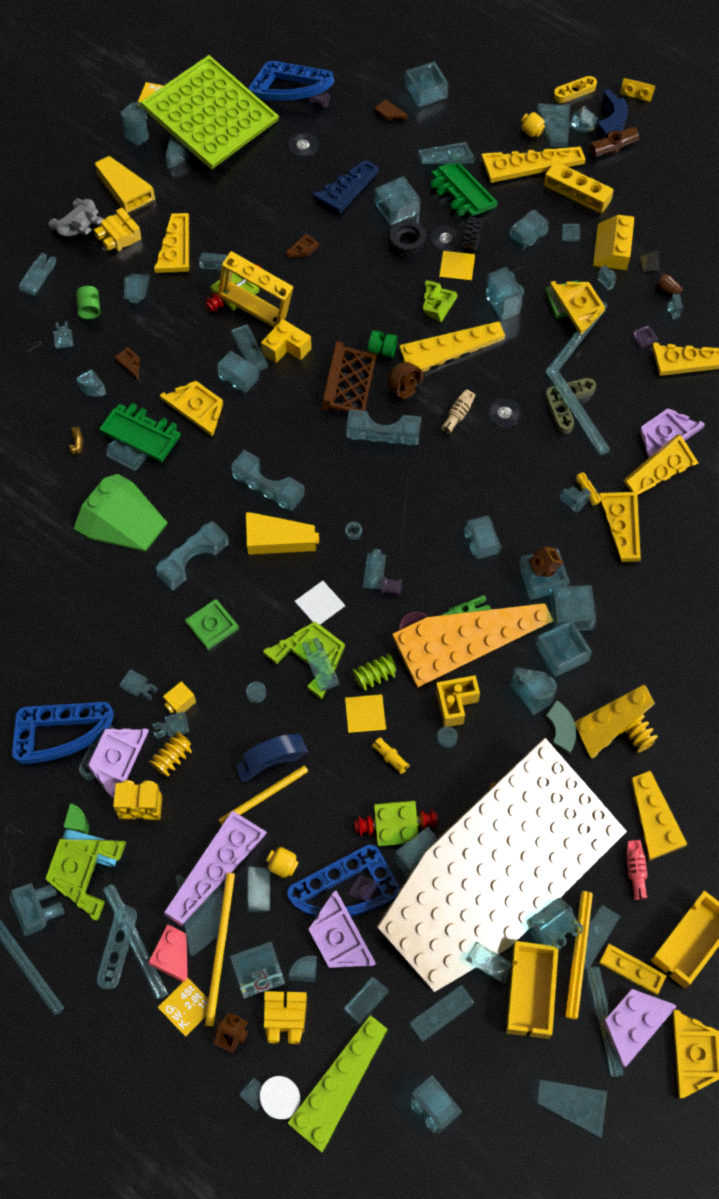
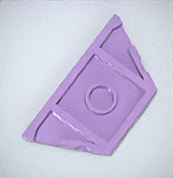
M666 409L644 424L640 429L648 458L676 434H680L684 441H686L703 429L705 424L701 421L696 423L689 420V417Z
M105 729L96 745L87 767L113 800L116 783H122V781L127 780L149 731L148 729Z
M337 891L333 892L308 929L329 968L375 965L376 963L339 894Z
M633 989L624 996L603 1021L606 1031L610 1034L612 1046L616 1048L622 1068H625L677 1006Z

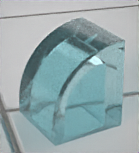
M583 106L573 113L570 126L580 132H590L595 129L598 117Z
M92 369L77 378L80 389L86 395L97 397L106 394L104 384Z
M305 956L297 960L290 969L289 979L315 982L317 956Z

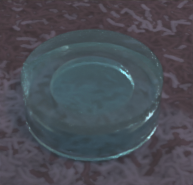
M260 682L250 683L246 689L247 698L251 702H261L266 697L265 686Z
M443 727L438 732L437 740L441 746L450 748L456 744L458 734L452 727Z

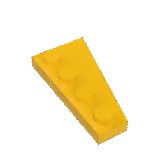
M637 492L600 493L601 503L621 562L640 561Z
M651 771L633 777L631 783L639 810L640 824H642L648 860L650 861L685 847L687 842Z

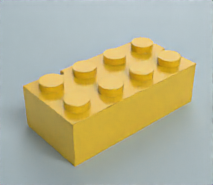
M704 891L650 960L664 973L670 971L672 974L669 977L684 989L692 983L719 947V901Z
M515 941L512 953L511 966L513 967L510 976L506 1034L526 1036L527 1032H530V1037L550 1039L552 1036L559 947Z

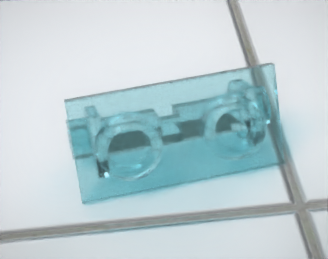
M374 549L371 554L367 553L363 588L382 590L386 555H382L379 549Z

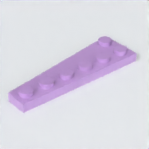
M232 811L164 912V915L182 926L226 879V873H231L265 837L267 832Z

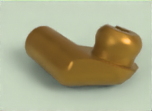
M73 427L71 428V433L75 444L69 446L72 455L80 454L83 445L80 428Z

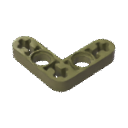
M580 379L551 386L547 389L546 401L559 432L568 434L573 430L574 419L567 402L593 395L596 389V382L593 379ZM571 388L574 389L576 393L569 394L566 392V390ZM552 393H554L555 396L557 395L556 402L555 397L551 395ZM562 407L565 411L558 413L555 408Z

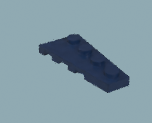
M364 160L349 170L347 175H341L337 178L336 182L326 185L324 190L315 192L313 199L340 214L379 172V167Z

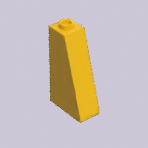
M110 156L95 163L97 175L126 213L155 200L154 190L150 184Z
M250 512L246 513L248 555L316 551V544H319V532L315 533L314 525Z

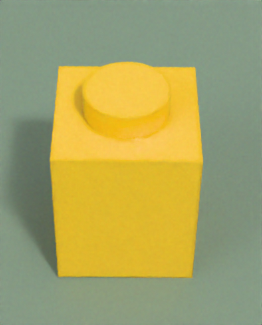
M182 681L163 696L165 701L164 707L170 714L174 712L177 717L196 703L194 694Z

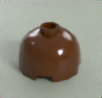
M399 363L390 370L388 377L389 388L398 397L406 399L416 392L414 388L418 382L422 383L423 371L413 363Z

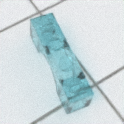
M349 410L347 438L418 445L421 417L403 415L395 424L385 426L373 422L367 411Z
M243 450L231 465L232 474L237 480L244 481L253 490H259L266 498H272L283 508H288L292 511L305 495L304 485L290 477L280 481L264 478L259 472V458L246 450Z
M213 521L203 525L197 534L190 536L185 544L180 548L174 549L168 558L158 563L156 567L158 577L173 591L187 579L185 573L187 561L199 553L216 555L229 544L227 534Z

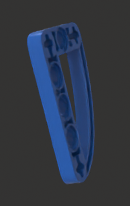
M269 61L253 80L249 90L259 99L297 100L312 97L326 91L333 85L334 77L333 73L328 70ZM275 78L311 84V86L298 89H268Z
M107 702L23 707L16 714L12 756L20 764H31L54 760L75 753L101 737L103 731L110 727L114 711ZM88 709V716L84 718L79 716L82 710ZM106 709L108 712H105L102 716L101 713ZM63 711H70V715L67 718H60ZM44 712H50V717L47 720H41V715ZM26 714H29L30 717L24 720L23 718L26 717ZM98 723L92 730L74 741L54 748L33 752L36 727ZM28 731L29 736L24 740L20 739V734ZM24 749L26 753L23 754L22 757H20L19 754H22Z
M367 845L291 885L287 894L289 901L297 910L306 915L317 917L322 908L309 905L305 901L367 869L381 896L360 904L347 906L346 909L351 917L376 910L393 902L399 894L400 887L379 849L374 845ZM367 851H370L371 853H376L374 854V859L371 860V858L368 857L364 859L365 864L362 865L361 859L358 857L359 855H361V858L363 859L367 856ZM349 860L358 862V867L355 870L347 868L346 864ZM383 868L387 874L384 878H377L374 874L375 870ZM330 870H338L340 872L339 878L336 880L330 879L328 877ZM389 878L391 879V881H388L389 887L396 889L393 896L390 893L386 894L387 887L385 882ZM313 879H318L322 883L321 887L317 890L310 887V882ZM306 884L307 890L310 894H306V891H304L300 894L301 898L297 899L296 896L292 897L294 895V890L300 892L304 890L303 885Z

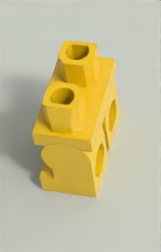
M123 208L116 210L117 214L103 219L100 226L94 229L95 237L98 240L106 237L102 241L107 251L113 248L120 251L122 247L141 240L139 226L132 218L130 219V216Z
M265 991L264 1029L267 1034L268 1043H279L280 1032H288V1043L300 1044L305 1027L307 993L287 992V1007H284V992Z

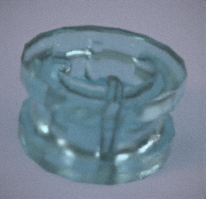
M358 522L348 523L345 528L346 536L351 540L359 539L362 535V526ZM351 528L357 530V534L351 532Z

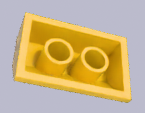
M616 215L598 224L593 266L627 270L631 254L634 217Z

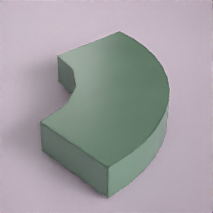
M556 701L547 714L546 719L552 723L555 730L553 745L570 755L576 740L575 723L566 707Z

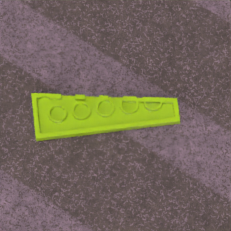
M371 1015L287 1123L321 1153L326 1148L339 1120L387 1032V1028Z

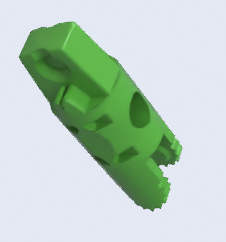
M485 595L450 608L449 612L442 614V616L491 610L490 605L475 608V606L487 600Z

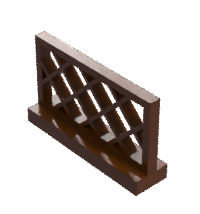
M336 341L321 409L328 411V408L364 416L376 355L343 347L342 342ZM344 353L351 354L354 359L348 362L344 357ZM361 359H371V363L365 366ZM355 362L361 367L356 371L351 366ZM347 367L351 373L344 376L341 369ZM364 371L368 378L361 380L358 374ZM354 376L358 383L352 386L347 379ZM344 381L348 388L341 391L338 384ZM361 386L365 393L358 395L355 388ZM351 391L355 398L348 400L344 394ZM341 396L345 402L341 405L336 404L334 399ZM358 400L362 408H354L352 403Z

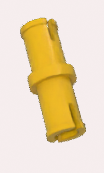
M378 738L375 741L377 744L373 743L372 747L384 757L386 763H390L400 774L406 771L405 767L408 768L409 764L397 754L398 751L396 749H392L382 738Z

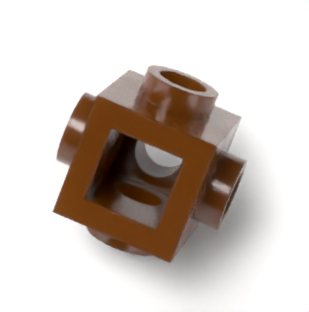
M543 547L535 551L528 560L532 572L536 576L546 578L553 576L556 570L564 564L556 549L550 547Z
M228 1013L224 1020L220 1019L216 1025L215 1032L217 1034L213 1044L234 1053L239 1043L243 1044L246 1040L248 1031L245 1029L248 1021Z

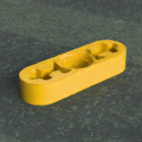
M586 76L559 86L555 89L554 100L558 103H564L595 91L597 80L592 76ZM572 88H578L579 91H573Z

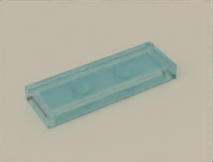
M248 324L231 330L251 373L268 368V364Z
M604 905L601 906L589 925L584 969L587 971L621 917ZM573 953L569 958L570 960H573Z
M461 985L410 1022V1026L419 1039L424 1042L474 1005L475 1002Z

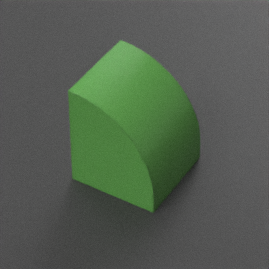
M70 804L64 829L88 835L89 824L83 811L78 806Z

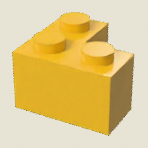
M282 319L261 342L262 355L275 363L286 352L302 360L311 350V336Z
M476 675L437 682L436 696L444 728L464 724L465 713L463 705L479 701L480 691Z

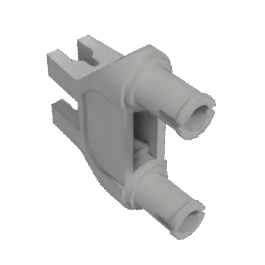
M76 199L73 202L75 209L63 219L50 220L49 227L52 230H57L63 236H71L78 233L87 235L91 231L90 227L87 226L91 223L100 224L103 219L97 216L98 210L92 200Z

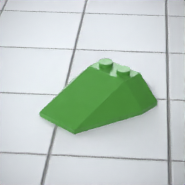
M116 474L104 478L83 503L74 530L91 540L146 552L167 525V521L133 482Z

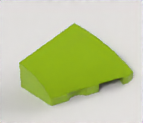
M426 280L423 310L434 320L442 322L458 297L457 293L442 289L439 283Z

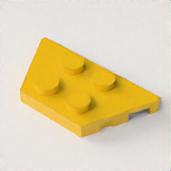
M555 281L550 283L552 291L580 335L604 312L605 306L589 282H567V285L556 284Z
M197 381L175 388V391L165 395L164 392L160 394L162 401L210 436L214 435L223 406L221 398Z
M673 1010L678 1099H683L719 1080V1031L706 1027L702 1022L694 1018L691 1019L681 1014L678 1010Z

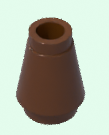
M664 274L657 283L660 290L676 297L683 290L670 275Z

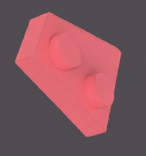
M167 925L148 965L184 983L187 979V934Z

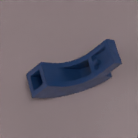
M610 89L604 91L602 104L611 116L598 122L596 134L599 139L608 137L611 131H623L627 119L628 107L625 99H617Z
M300 734L283 735L262 742L243 753L244 757L236 762L234 766L241 782H247L262 770L274 764L295 762L305 755L308 750Z

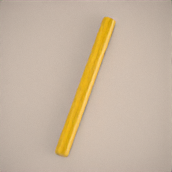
M582 891L580 895L566 1008V1018L577 1019L579 1012L593 896L591 892Z

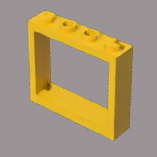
M231 251L222 264L218 296L274 328L282 319L285 320L293 286ZM232 274L240 276L280 299V308H276L231 282ZM228 290L229 292L228 294L223 293V291Z

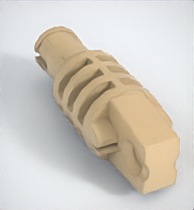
M466 389L455 401L448 412L447 420L441 426L443 432L448 429L446 433L451 434L455 425L463 420L471 408L475 397L474 393Z

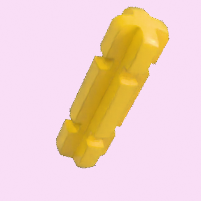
M582 472L576 476V481L581 485L580 487L587 498H590L591 504L595 506L601 502V497L598 493L596 494L597 491L591 482L587 480L586 474Z

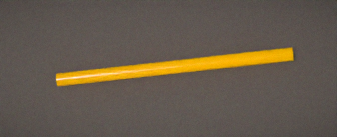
M226 873L205 1026L211 1027L214 1026L235 877L233 873Z

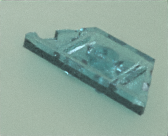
M176 875L178 891L187 879L181 875ZM221 885L184 923L191 956L196 955L218 936L223 901Z

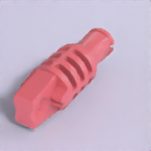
M640 840L628 841L626 860L628 878L632 881L633 898L640 900L639 891H641V898L646 899L645 880L648 876Z

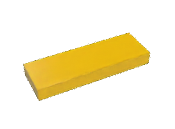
M610 944L607 945L598 963L656 996L667 976Z

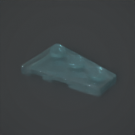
M538 103L537 109L541 114V118L545 121L544 125L546 126V134L550 145L567 147L570 106Z
M466 142L418 150V156L422 164L474 163V156Z
M545 1080L539 1081L538 1104L602 1138L607 1091Z

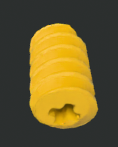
M644 715L633 721L625 730L626 734H630L628 738L634 741V747H639L638 753L652 746L658 737L657 735L650 736L653 728L646 729L649 724L648 721L641 722L645 717Z
M179 732L175 733L176 738L171 737L169 739L171 744H164L165 750L159 749V755L155 754L152 756L154 762L149 760V763L159 773L168 777L170 774L167 769L169 768L174 771L173 763L180 765L181 762L178 758L186 759L185 751L192 753L189 747L191 743Z

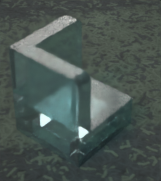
M571 487L569 490L564 488L560 500L577 513L589 502L591 492L587 488L582 492H579L575 487Z

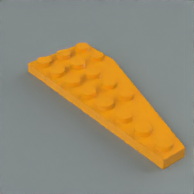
M544 603L427 617L393 633L392 637L416 687H419L554 620Z

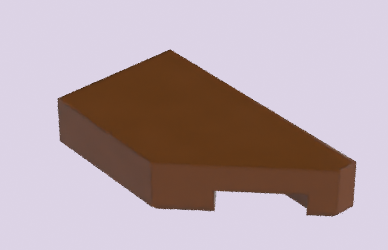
M386 99L375 107V113L385 120L407 119L406 113Z
M305 234L285 252V256L287 258L308 257L319 247V243Z
M127 347L114 358L119 365L138 380L140 358Z

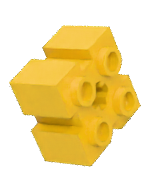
M129 780L116 783L113 807L119 819L144 818V820H160L162 794L159 791L158 784H155L153 781H143L141 785H134V782Z

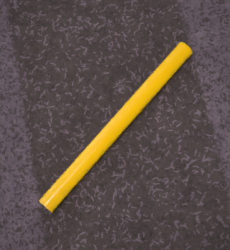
M305 765L232 811L239 815L245 813L308 773ZM231 812L218 819L221 825L224 824Z

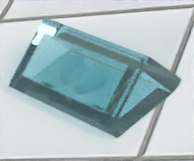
M202 253L199 258L200 268L221 270L222 264L228 255Z
M116 440L108 444L107 457L134 471L147 458V455Z
M248 867L249 911H270V871L267 868Z
M476 941L466 958V961L505 984L512 962Z
M372 977L343 1010L360 1024L385 997L389 989Z

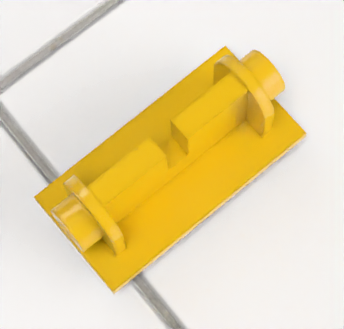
M624 78L620 94L651 102L655 85Z

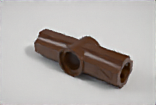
M631 127L621 132L611 131L608 137L590 143L591 155L597 157L608 152H619L621 147L639 140L638 130L635 127Z

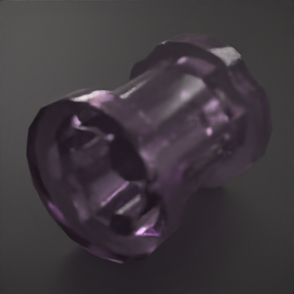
M320 93L310 97V103L315 102L326 108L330 100V93Z
M383 577L381 593H396L397 596H400L403 579L391 580Z

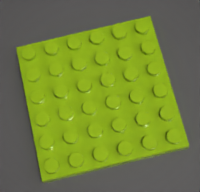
M210 55L141 101L140 105L211 170L277 122L279 118L274 111Z

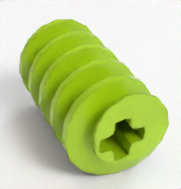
M386 654V659L383 656L379 657V662L376 659L372 660V665L366 663L365 668L359 666L358 672L355 669H352L358 685L366 691V684L374 687V680L381 684V677L385 681H388V674L395 678L396 666L391 655Z

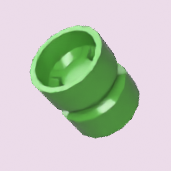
M92 286L78 288L76 290L78 315L83 319L98 317L100 315L98 290Z

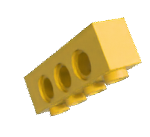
M556 161L545 175L544 186L601 214L612 199L614 189Z

